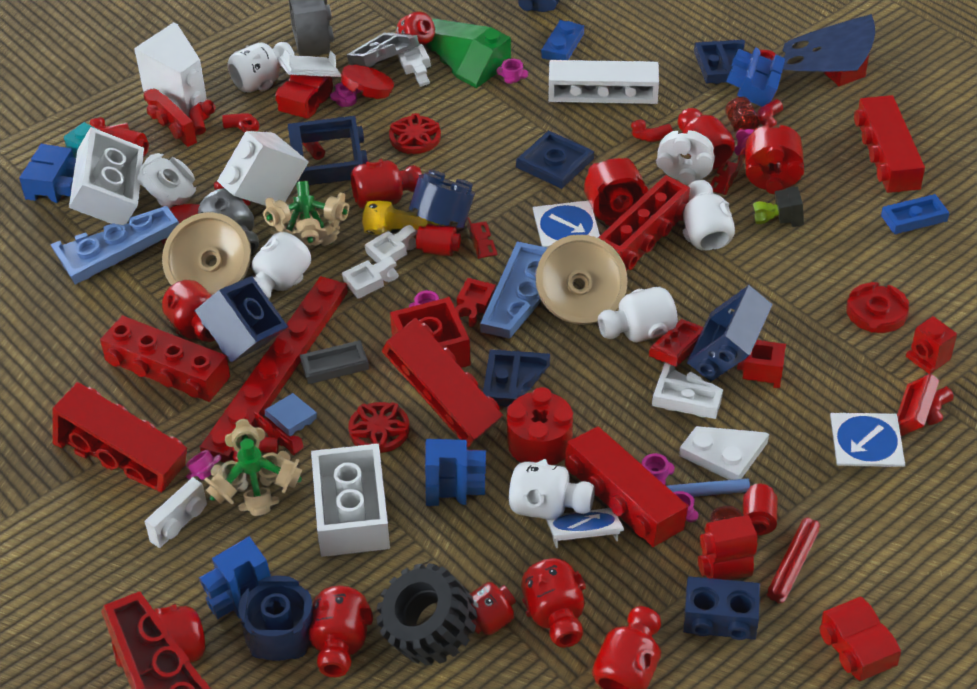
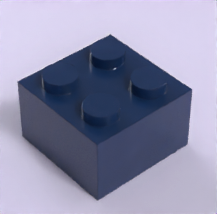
M252 276L218 290L195 310L201 319L202 325L209 330L219 344L222 353L231 362L264 347L288 327Z

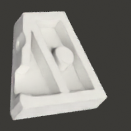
M665 363L653 394L652 406L716 419L722 400L723 389L703 381L700 376L689 372L686 376L675 370V366Z
M696 426L681 445L679 456L728 480L742 479L767 445L769 434L757 431Z

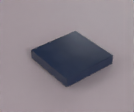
M548 130L516 159V168L562 189L594 159V151Z

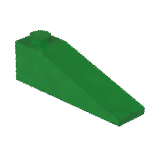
M432 19L435 26V36L426 46L431 51L437 52L440 56V61L452 68V74L456 78L474 88H478L496 75L497 68L502 67V63L505 60L511 59V37L487 26Z

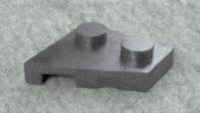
M384 32L348 53L347 58L349 64L371 67L378 61L418 47L420 44L417 35Z

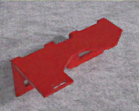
M744 148L739 154L737 163L728 161L726 163L728 165L726 170H723L725 164L719 167L717 174H720V176H715L710 183L713 188L715 182H718L716 188H713V192L727 195L734 178L737 177L742 167Z
M468 217L466 221L467 228L473 241L477 258L498 255L493 240H488L491 233L487 221L471 224ZM481 226L485 227L486 232H482ZM488 246H491L493 252H489Z
M256 411L254 412L256 427L262 428L269 437L279 438V445L287 448L293 456L304 448L302 439L299 436L287 435L270 419H265Z

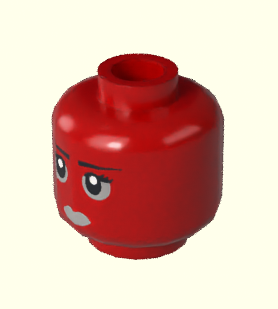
M417 11L399 20L396 33L417 35L419 44L424 46L431 42L435 36V26L429 15Z
M486 582L470 593L474 600V603L471 605L476 609L477 618L472 620L476 625L474 632L477 635L480 632L489 636L493 635L514 619L515 614L512 605L516 603V600L505 585L498 588L494 583Z

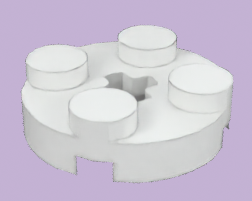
M688 130L687 134H678V131H673L661 140L656 164L668 176L679 180L684 185H689L695 180L703 179L712 171L715 161L714 147L707 137L698 132ZM680 154H682V155H684V156L687 155V154H690V155H691V158H690V159H685V158L681 157Z
M164 154L150 155L140 168V173L137 176L138 183L157 198L158 203L163 207L171 208L173 205L187 203L196 191V187L193 186L195 178L191 170L174 157L168 160L162 158Z

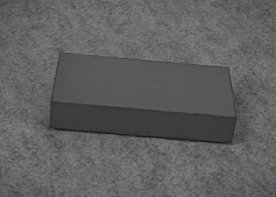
M360 340L300 355L301 365L308 384L369 369V362Z

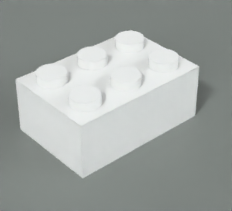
M90 127L77 150L69 208L111 224H127L138 206L140 184L137 181V176L143 163L144 148Z
M379 443L311 451L317 532L321 557L390 549Z

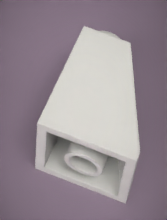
M173 22L134 48L143 92L150 88L159 90L187 116H189V110L193 106L207 100L200 59L178 24Z
M246 131L217 182L233 196L266 206L265 200L269 197L273 198L274 201L282 200L286 202L309 161L272 132Z

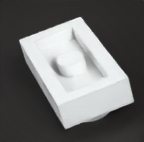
M192 477L145 520L149 540L152 544L161 548L169 539L176 537L181 528L193 517L198 516L203 511L207 502L201 482Z

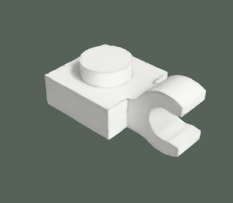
M423 44L398 54L399 61L406 75L414 73L420 87L430 84L426 68L431 67V63Z
M407 225L394 235L390 231H386L365 244L366 254L376 263L389 256L394 261H397L407 255V250H412L416 247V239L413 236L417 234V230L411 225Z
M391 256L385 257L374 265L367 260L342 272L343 281L359 299L384 287L383 280L391 282L397 279L399 275L394 269L397 263Z

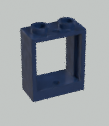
M355 116L288 124L290 146L303 157L302 143L349 137L351 139L354 161L306 167L297 182L308 181L309 185L351 180V172L354 167L368 162L366 150L360 149V143H364L362 126H357Z
M750 285L746 286L710 313L687 363L711 382L749 357L773 304Z

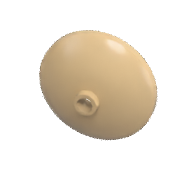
M214 212L196 214L178 224L167 238L162 255L163 270L171 285L181 280H194L203 285L213 295L218 290L245 278L251 262V246L245 231L230 217ZM217 258L216 264L209 266L210 260Z
M570 235L557 240L543 253L536 270V287L543 304L556 317L573 324L587 325L597 323L598 315L604 310H617L627 290V272L620 255L608 243L590 235ZM573 282H581L583 289H576Z

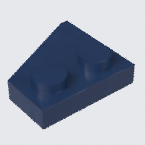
M745 40L695 42L694 54L706 84H719L727 81L732 69V61L738 49L744 51Z
M490 349L483 393L486 396L492 397L499 406L508 407L518 397L526 394L550 366V354Z

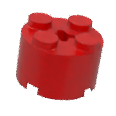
M769 125L756 129L749 135L745 147L746 176L750 182L756 187L775 195V191L789 188L800 180L804 175L803 146L800 135L794 129L785 125H779V128H770Z
M614 158L601 163H594L588 169V175L584 183V192L595 216L609 226L649 191L639 170L628 158Z
M544 387L536 388L533 392L524 394L514 400L507 408V442L511 455L521 463H537L546 459L549 465H555L565 459L567 442L573 439V410L563 398L551 393L548 388Z

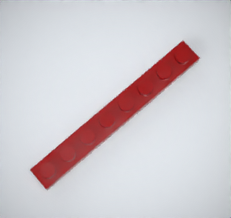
M322 276L318 278L287 322L288 327L277 336L200 445L201 452L209 450L213 457L220 455V462L223 463L233 461L234 451H231L232 447L226 445L225 436L233 432L236 428V422L240 419L248 420L249 424L256 428L254 412L256 411L262 417L265 415V409L271 406L300 364V355L308 352L347 295L348 286L346 283Z

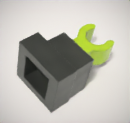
M798 186L775 191V204L763 201L753 203L756 224L766 223L775 216H778L780 224L791 222L792 227L804 225L803 202Z

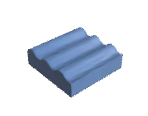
M292 393L265 409V416L287 435L292 436L297 430H302L305 425H310L317 419V412Z

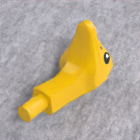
M379 200L367 202L362 216L364 233L378 236L386 231L391 232L393 229H402L407 225H411L418 231L419 226L441 224L417 216L418 213L397 210L391 202Z

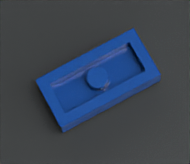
M560 20L541 49V58L547 60H569L584 35V25Z
M933 194L882 207L881 217L894 234L947 222L949 211L937 195Z

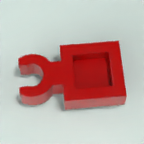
M467 278L457 296V306L455 309L459 318L468 316L469 326H475L477 323V312L485 314L496 290V285Z

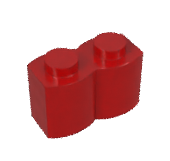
M290 75L289 81L285 82L276 91L275 99L278 104V111L306 119L312 117L320 103L325 102L333 90L332 77Z
M745 515L707 523L705 534L700 535L702 555L698 556V567L701 575L711 579L737 580L751 577L754 572V555L757 551V533L750 516Z
M860 596L823 611L819 627L821 637L827 645H832L839 653L840 663L847 673H852L858 681H862L898 666L901 649L896 639L880 623L877 614L863 597Z

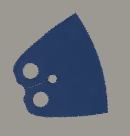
M872 14L828 26L788 41L782 49L785 52L783 58H786L783 70L816 72L857 71L873 46L875 23ZM799 41L809 42L803 48H792L793 44ZM817 47H821V48H822V49L819 50V51H815V52L812 51L814 48H817ZM793 57H804L803 61H801L800 63H787V61Z

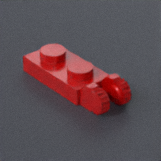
M154 88L147 89L143 96L144 100L148 103L146 108L148 115L152 119H157L162 126L166 125L173 137L180 139L187 147L196 144L197 140L193 121L159 90Z

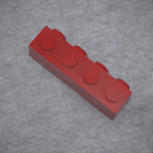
M894 96L860 98L859 108L854 112V121L856 127H860L862 132L863 144L868 146L870 161L875 163L879 182H883L887 193L921 190L925 166Z
M665 175L598 237L616 250L623 260L626 271L633 269L645 253L651 252L655 243L660 238L666 237L679 220L683 221V211L689 200L690 187Z
M123 315L100 339L105 361L112 366L122 367L140 377L145 376L161 383L165 387H172L185 392L193 398L198 397L210 402L231 377L226 355Z
M414 318L386 341L382 353L460 440H467V448H469L496 425L503 414L500 412L498 403L492 397L486 396L478 388V382L474 376L460 368L456 363L457 360L454 354L448 348H443L434 339L435 335L431 328L425 323L421 324L417 318Z
M599 426L567 442L564 465L567 470L579 480L593 484L595 487L594 495L606 503L615 515L620 516L633 528L639 537L645 539L652 547L684 530L688 505Z

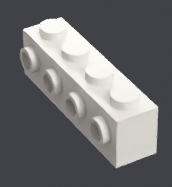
M550 60L549 102L658 104V62Z

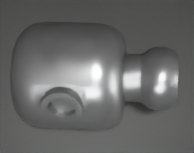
M225 188L217 189L205 196L198 208V214L214 212L233 219L245 231L250 242L251 254H253L258 249L259 239L252 231L254 216L242 198L233 196Z

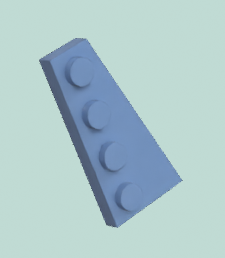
M164 206L131 217L127 224L113 223L104 226L103 232L88 236L87 232L76 235V241L62 245L61 241L50 245L76 285L137 252H141L145 248L168 238L179 222L170 209Z
M522 242L516 243L480 323L482 333L511 338L539 305L541 299L536 287V270L547 247Z

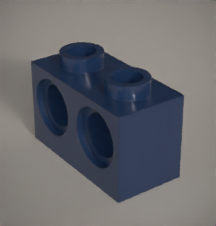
M688 576L683 633H691L697 636L731 637L736 640H756L759 623L760 583Z

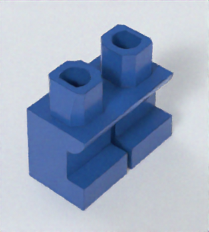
M755 47L752 54L738 49L732 61V69L726 82L739 87L737 96L763 107L771 102L778 89L786 58L775 55L773 60L762 57L757 47Z
M40 144L31 158V162L29 161L19 177L25 200L36 201L39 195L48 196L51 201L58 203L62 195L71 196L76 163L72 149Z
M426 439V506H439V498L456 497L460 504L466 505V495H485L486 450H467V440Z
M250 536L213 557L212 561L215 569L199 577L201 585L208 595L206 597L207 605L217 619L233 610L240 619L239 602L243 593L248 588L251 591L254 587L258 586L259 580L271 576L266 558Z

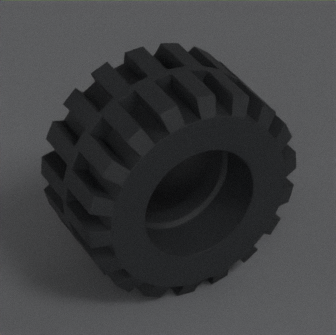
M421 563L414 565V570L412 571L408 568L402 570V576L398 579L394 576L389 581L392 584L389 589H384L381 593L384 599L383 602H379L377 605V611L381 615L376 617L377 625L382 628L380 632L392 646L412 662L419 664L421 661L424 665H432L434 660L439 664L446 662V656L451 655L455 657L460 653L458 648L462 644L466 647L470 641L467 638L468 634L475 631L476 625L472 620L477 618L476 609L471 605L474 603L473 597L448 570L443 567L439 568L436 564L429 563L425 567ZM438 602L432 617L425 623L416 626L423 610L431 604Z

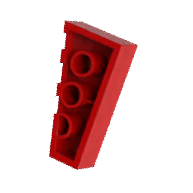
M76 382L53 407V445L63 448L66 444L75 448L74 453L85 459L89 455L97 457L101 461V465L107 469L122 468L128 478L161 493L185 466L187 447L179 439L167 436L157 430L151 422L137 418L129 413L124 406L117 403L114 404L102 397L94 388H87L81 383Z
M140 591L103 606L101 613L131 689H211L190 663L188 656L177 645L169 634V630Z

